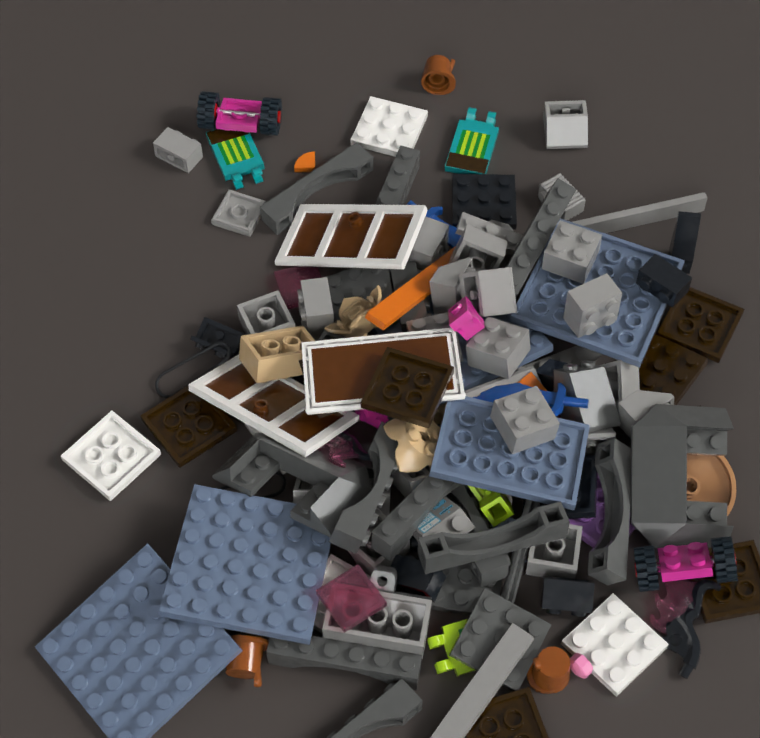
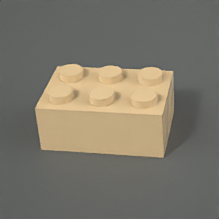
M303 325L243 335L240 338L239 360L256 383H266L272 380L303 375L299 365V360L303 359L301 342L315 340Z

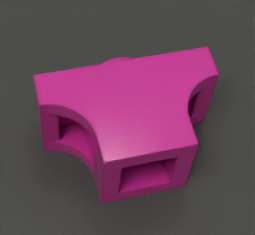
M466 296L448 309L449 326L454 331H457L466 341L485 327L484 319L478 314L472 302Z

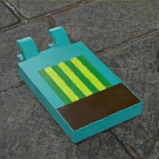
M468 108L466 120L459 119L445 164L446 172L456 174H487L499 134V127H495L496 112L488 111L486 122L476 120L475 114L477 109Z
M222 129L206 132V138L225 181L232 180L236 190L244 188L242 176L250 173L255 184L263 182L261 175L263 174L262 170L265 169L264 163L250 132L226 131Z

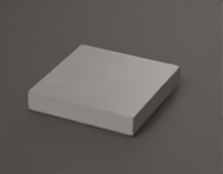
M229 189L211 219V223L214 226L251 237L261 219L260 206L266 201Z

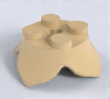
M376 286L370 293V296H367V300L362 297L343 298L339 309L340 320H337V323L326 326L324 329L327 332L350 338L367 336V333L373 328H378L368 321L365 316L369 310L381 302L380 286Z
M399 419L387 422L383 426L387 436L392 440L398 441L395 459L399 472L415 473L428 465L431 470L441 427L434 421H432L429 429Z

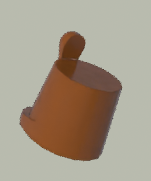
M442 55L429 57L425 63L421 79L423 89L437 95L451 93L456 87V79L452 74L455 59L449 60Z
M250 635L231 636L243 651L225 667V673L234 678L254 679V687H261L260 666L263 652L267 650L269 641L262 637Z
M553 646L543 649L538 657L533 658V663L527 673V681L530 687L542 694H552L564 690L570 680V658L562 648Z

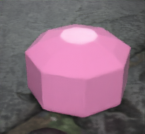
M575 653L570 658V669L576 676L586 679L592 673L593 667L584 655Z

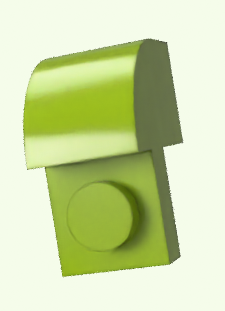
M468 486L478 499L481 511L493 527L514 515L512 505L506 494Z

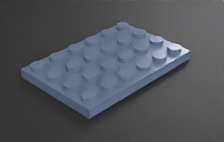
M465 396L464 400L447 401L429 474L430 477L545 504L561 501L564 508L575 509L590 425L556 417L560 425L554 440L512 454L490 417L493 402Z

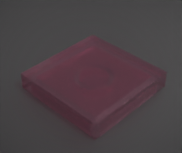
M295 266L274 272L280 294L288 309L298 307L297 290L301 289V280L321 278L318 267Z
M359 564L316 590L317 596L344 633L387 606V602Z

